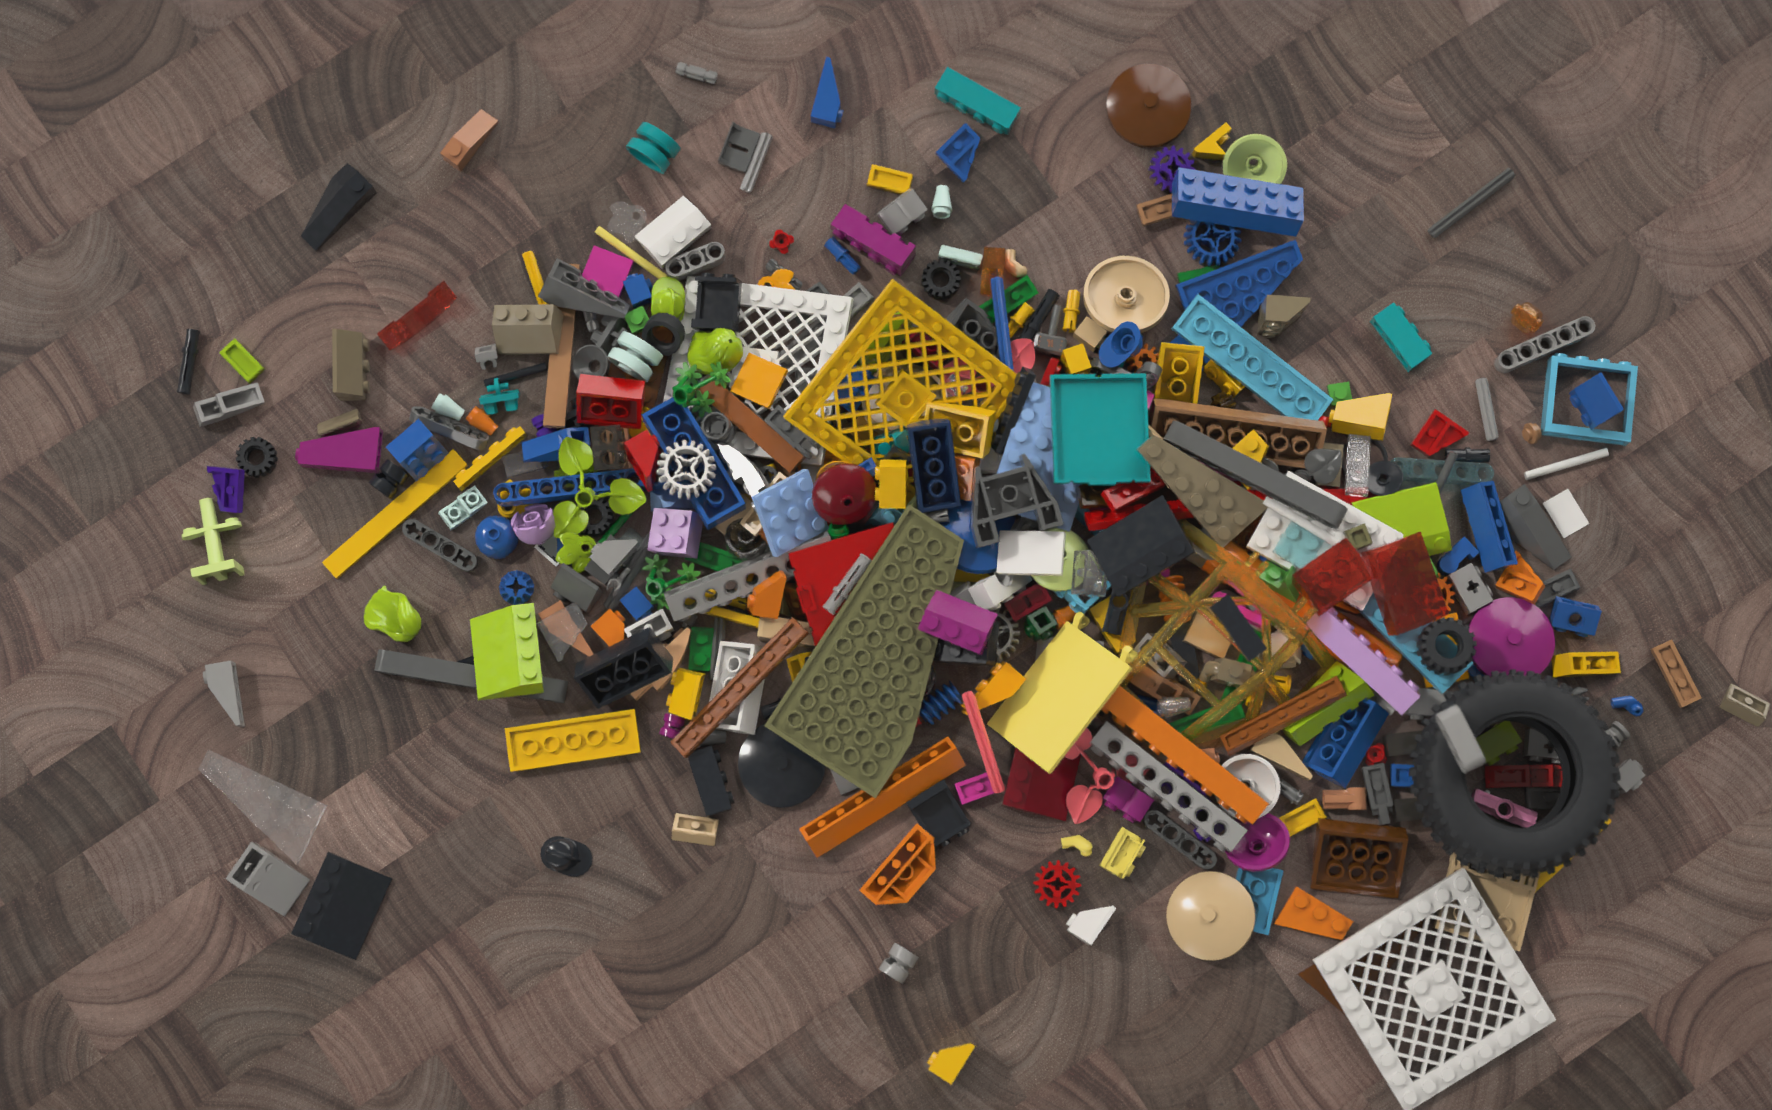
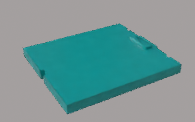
M1146 373L1102 374L1101 377H1095V374H1051L1049 379L1053 484H1069L1073 482V484H1088V486H1114L1116 483H1131L1132 481H1135V483H1150V465L1137 451V448L1149 439Z

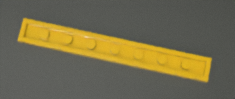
M452 449L440 463H437L424 477H421L409 486L322 563L336 579L341 577L454 479L461 470L465 469L468 466L466 462Z

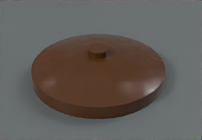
M1157 64L1136 65L1122 72L1111 85L1106 102L1107 117L1113 130L1126 142L1144 148L1163 146L1176 139L1186 127L1191 113L1190 93L1184 81L1169 68Z

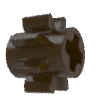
M1225 391L1211 397L1213 402L1210 406L1234 409L1237 405L1233 395H1226Z

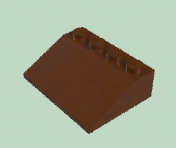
M1318 818L1310 889L1398 899L1408 845L1406 828Z

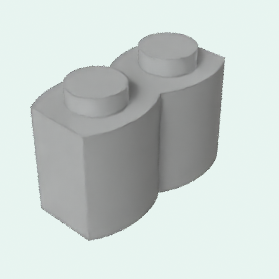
M910 188L881 209L877 216L890 234L897 233V235H901L908 229L907 225L910 222L914 221L916 223L924 218V212L928 209L916 192Z

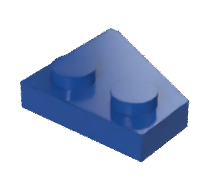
M965 123L935 152L962 182L968 177L980 137Z

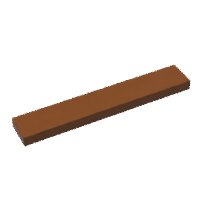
M712 381L698 389L702 395L708 390V399L715 401L712 405L790 474L805 459L800 452L794 449L727 388L724 389L721 383L716 386L715 381Z
M1335 676L1221 735L1220 738L1228 755L1231 756L1347 696L1338 676Z

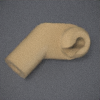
M1005 250V269L1016 278L1026 276L1027 268L1016 261L1015 250Z

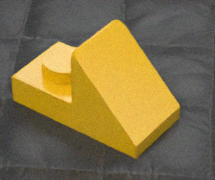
M1224 123L1194 148L1192 152L1193 157L1223 160L1226 153L1220 146L1230 138L1229 134L1232 128L1227 123Z

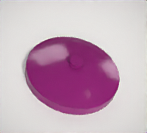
M1514 597L1499 598L1484 605L1470 621L1468 631L1474 633L1473 641L1477 642V646L1474 647L1476 654L1472 657V662L1485 676L1489 675L1491 678V672L1497 670L1499 673L1506 672L1509 675V670L1516 669V673L1517 671H1523L1524 676H1526L1527 671L1540 674L1552 659L1555 649V636L1552 625L1547 616L1532 603Z

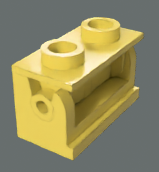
M1121 827L1099 866L1120 879H1123L1125 876L1129 877L1135 868V865L1132 864L1135 857L1140 858L1146 848L1143 845L1145 840H1141L1137 835Z

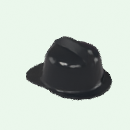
M554 836L545 841L541 848L542 862L553 871L576 877L586 873L592 865L591 851L581 842L562 836Z

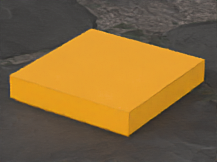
M748 353L730 392L770 410L788 370Z

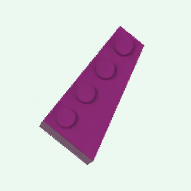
M845 204L831 223L832 234L840 240L844 238L849 241V245L856 251L860 252L862 250L867 253V257L874 263L880 262L885 265V269L892 275L897 273L902 276L916 255V245L911 242L906 245L901 236L896 233L887 234L884 226L876 222L870 224V219Z

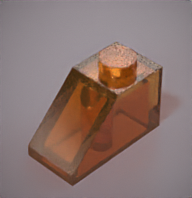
M984 247L980 294L992 295L991 278L1002 277L1003 279L1006 248Z

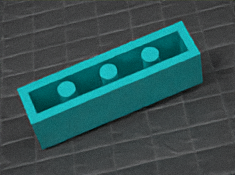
M949 67L945 69L935 86L934 94L937 95L936 98L938 100L955 105V109L965 114L967 112L973 115V118L979 123L984 124L985 122L991 125V128L999 134L1005 133L1008 135L1020 115L1021 107Z

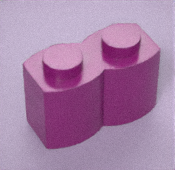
M1118 776L1103 797L1104 805L1114 812L1118 809L1124 813L1122 817L1132 824L1135 821L1140 823L1154 801L1151 797Z

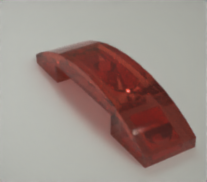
M442 281L427 293L428 296L400 319L396 322L393 320L377 333L390 351L426 328L457 299V296L445 281Z

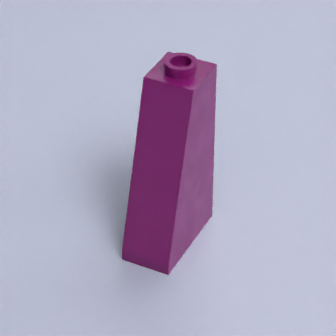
M372 427L300 442L299 448H296L295 460L298 461L301 467L379 473L383 430L380 427Z

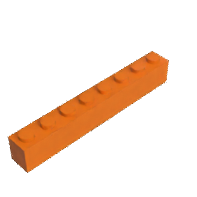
M947 736L894 769L876 798L861 790L799 830L816 858L941 780L957 772L966 764L956 746Z

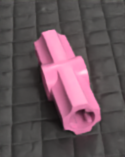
M1476 788L1471 794L1480 810L1494 816L1496 819L1505 820L1523 828H1528L1536 823L1538 812ZM1501 803L1507 806L1508 811L1506 815L1499 813L1498 807Z

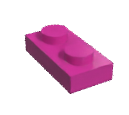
M987 772L954 784L962 805L994 794Z

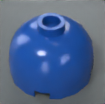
M495 515L485 518L477 526L475 532L477 547L480 552L489 558H505L518 545L519 539L513 531L511 521L503 516Z

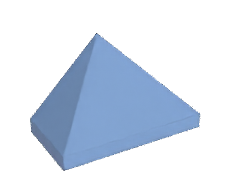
M670 489L652 490L650 492L651 512L654 511V508L694 509L690 499H687L686 493H683L680 499L678 498V491L672 496L670 495Z

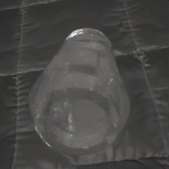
M1162 697L1161 700H1157V710L1160 717L1167 719L1191 710V704L1188 697Z

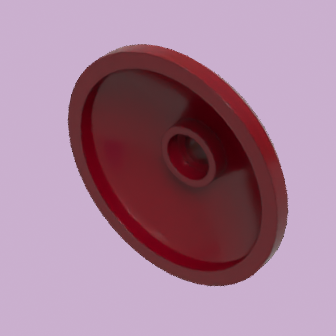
M849 463L832 466L817 478L813 486V506L818 515L829 523L836 525L855 523L872 510L876 502V483L872 475L861 466ZM846 499H851L850 502L844 503Z

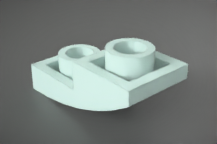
M473 486L459 495L457 500L440 510L439 515L452 531L483 508L487 501L476 486Z

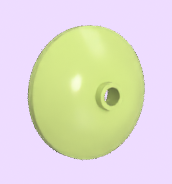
M1250 134L1239 138L1228 148L1223 159V173L1229 176L1281 184L1287 171L1286 155L1280 144L1273 138L1262 134ZM1252 159L1257 160L1255 165H1250Z
M1057 527L1043 530L1064 531L1066 533L1063 576L1031 575L1032 578L1042 587L1052 591H1067L1075 588L1085 579L1090 569L1091 558L1086 543L1071 530L1069 532Z

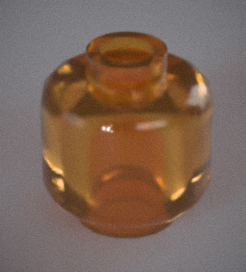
M1525 302L1521 305L1518 303L1511 311V323L1524 334L1535 333L1543 324V313L1530 302Z

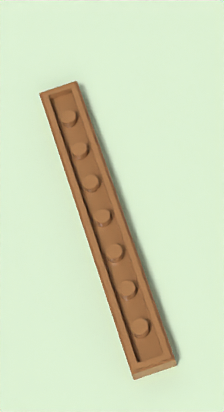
M570 264L580 270L579 264ZM556 306L564 313L559 353L549 355L543 427L565 429L576 310Z

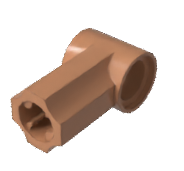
M1366 788L1323 790V809L1367 810Z

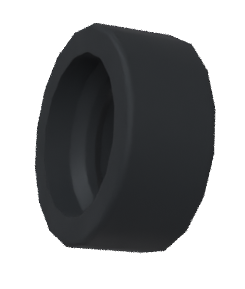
M668 313L652 315L642 331V339L657 349L663 356L674 354L680 348L685 337V329L681 321ZM654 326L668 328L674 334L675 341L672 343L659 341L652 333V328Z

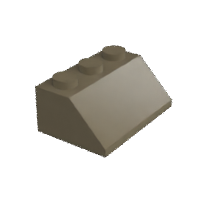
M1266 295L1258 311L1257 334L1263 335L1264 338L1279 336L1302 316L1310 303V298Z
M554 304L494 305L492 329L498 354H558L564 313Z
M332 329L333 393L340 401L366 400V394L370 393V383L366 381V373L370 371L369 360H366V352H369V339H366L362 332Z

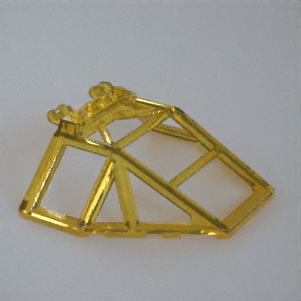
M1180 519L1179 523L1190 542L1219 562L1220 565L1191 596H1188L1161 574L1150 579L1148 582L1172 601L1142 604L1147 582L1133 589L1118 658L1120 659L1121 652L1125 646H1130L1133 649L1139 618L1173 614L1140 650L1137 658L1128 664L1133 669L1120 686L1143 703L1127 685L1150 659L1158 653L1213 706L1212 709L1181 732L1184 737L1196 745L1220 738L1221 735L1263 714L1260 711L1266 691L1278 705L1290 700V697L1273 675L1302 644L1305 645L1321 668L1294 697L1308 691L1335 661L1306 623L1317 612V609L1314 606L1309 608L1301 618L1296 612L1305 606L1308 601L1305 597H1302L1290 608L1258 577L1269 566L1267 561L1262 562L1254 572L1248 568L1258 559L1260 554L1257 551L1253 552L1243 563L1187 520ZM1225 579L1243 596L1231 597L1237 606L1252 605L1262 614V642L1267 649L1263 651V661L1257 656L1250 661L1259 671L1220 701L1174 658L1163 645L1196 610L1242 654L1219 620L1206 608L1223 598L1207 597ZM1271 624L1288 639L1273 656L1271 653ZM1252 694L1245 718L1211 727Z

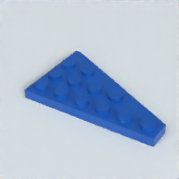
M1295 239L1175 286L1184 310H1186L1195 296L1199 294L1242 327L1248 318L1256 312L1266 295H1271L1281 282L1288 277L1291 271L1299 265L1303 258ZM1204 355V363L1209 362L1210 359Z

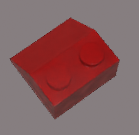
M645 430L625 441L624 445L628 461L649 493L653 490L657 469H659L657 462L660 460L659 455L661 451L659 449L660 443L654 434L651 436L648 430Z

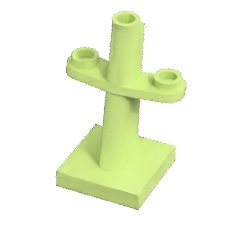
M212 498L199 500L203 528H186L181 536L182 540H191L205 536L209 565L190 569L192 578L205 585L207 584V577L214 576L217 580L222 581L228 579V572L235 571L240 576L245 575L243 566L234 559L224 561L219 533L242 527L241 521L234 517L226 519L225 523L218 524Z

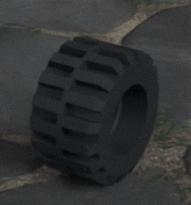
M1451 617L1447 619L1440 618L1423 629V632L1418 637L1419 641L1416 647L1419 648L1417 655L1422 658L1420 662L1422 665L1426 664L1428 666L1427 670H1434V674L1438 675L1441 673L1450 675L1459 672L1472 662V657L1476 654L1474 647L1477 646V642L1473 641L1475 635L1473 632L1470 633L1468 631L1470 627L1467 624L1464 626L1462 625L1463 621L1459 619L1455 621ZM1441 634L1451 636L1457 644V654L1452 659L1442 657L1436 650L1435 641Z

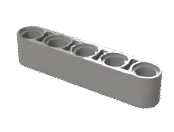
M1580 317L1511 347L1496 357L1494 366L1498 372L1508 373L1586 339L1595 330V322L1590 317ZM1579 324L1586 325L1588 331L1582 332L1579 329ZM1560 332L1568 335V341L1560 338ZM1540 341H1546L1549 344V349L1542 348ZM1521 349L1528 350L1530 357L1522 356ZM1501 358H1508L1510 366L1503 365Z

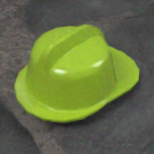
M662 277L655 282L652 288L651 313L652 315L668 313L681 321L685 312L684 288L677 279Z

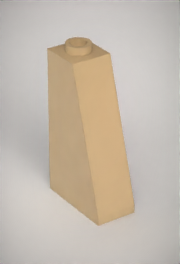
M760 617L757 633L758 640L769 642L790 619ZM798 621L809 634L797 646L815 649L816 646L811 635L812 627L809 628L808 622Z

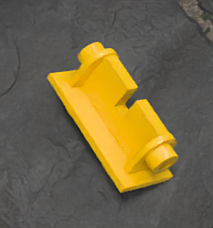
M1211 359L1203 367L1206 375L1222 391H1225L1226 395L1229 394L1235 397L1245 388L1234 377L1228 376L1226 371Z

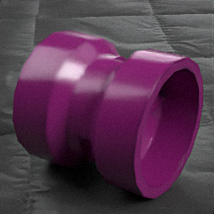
M665 713L663 718L665 723L660 728L659 735L674 739L680 733L686 719Z

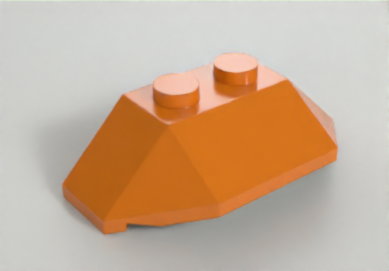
M916 823L859 891L875 905L907 903L936 870L934 837Z

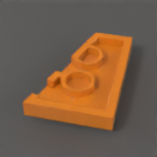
M1296 886L1273 924L1343 940L1353 921Z

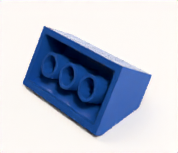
M1367 698L1359 702V706L1351 711L1349 709L1340 715L1341 719L1335 723L1332 722L1324 726L1323 731L1317 735L1302 761L1306 768L1343 788L1347 787L1389 715L1379 704Z

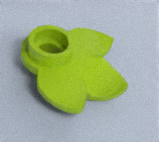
M566 532L560 535V541L564 546L558 551L555 558L556 561L566 565L572 564L573 570L577 573L583 572L591 560L590 556L592 553L590 551L596 545L595 540L590 536H579L575 532ZM588 544L590 548L583 550L582 545Z

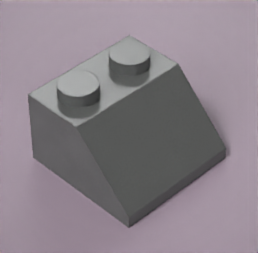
M564 563L561 565L551 585V588L555 591L553 595L563 602L567 599L573 603L571 608L580 614L583 611L589 614L603 594L597 585Z

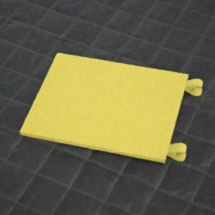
M1082 612L1076 613L1072 624L1066 621L1024 675L1026 678L1024 683L1013 696L1007 698L987 723V725L1049 774L1052 773L1133 669L1128 664L1138 656V653L1130 646H1125L1119 659L1080 631L1090 623V619Z

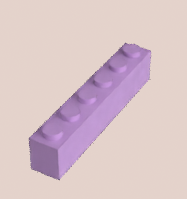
M1322 603L1304 622V626L1395 710L1403 715L1420 697L1418 692L1419 686L1411 679L1406 681L1402 677L1404 673L1396 665L1391 667L1385 661L1387 657L1380 650L1374 651L1369 646L1371 642L1365 636L1355 634L1352 631L1354 627L1346 619L1342 622L1336 616L1338 612L1331 605L1325 606Z

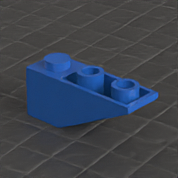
M588 427L565 428L522 442L523 462L559 461V448L565 437L583 441L590 446Z

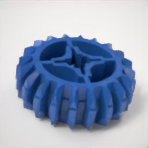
M1190 220L1191 224H1187L1185 227L1189 232H1184L1183 237L1187 238L1184 241V246H1190L1187 249L1188 254L1194 252L1193 260L1197 259V257L1201 258L1199 261L1201 265L1204 260L1208 261V267L1212 265V261L1215 262L1216 266H1219L1220 259L1227 263L1228 257L1233 258L1235 256L1233 251L1239 250L1237 244L1241 243V238L1236 236L1240 235L1241 230H1234L1236 227L1218 224L1225 229L1218 230L1214 223ZM1206 224V233L1201 234L1200 237H1195L1196 230L1201 225ZM1210 233L1214 238L1216 237L1215 242L1212 241V238H1208ZM1229 238L1228 247L1219 252V242ZM1200 246H1207L1210 252L1203 250Z

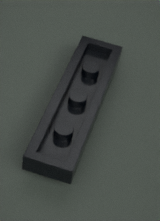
M1022 367L1021 371L1017 373L1013 391L1007 396L1006 408L999 416V425L996 432H993L991 447L996 453L1003 455L1011 429L1017 423L1036 377L1029 368Z

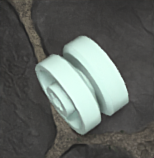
M623 331L617 340L621 348H612L607 358L625 373L648 382L653 374L652 369L648 365L658 366L663 355L644 340Z

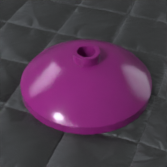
M1267 813L1257 818L1253 825L1249 821L1244 824L1239 819H1235L1247 832L1231 852L1225 851L1228 859L1234 865L1243 870L1259 872L1275 867L1285 858L1290 847V836L1287 827L1279 818Z

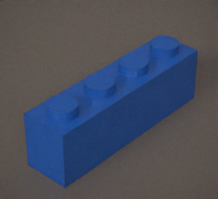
M1494 481L1480 482L1462 489L1463 503L1467 510L1469 523L1474 534L1475 544L1479 551L1484 572L1499 571L1518 564Z

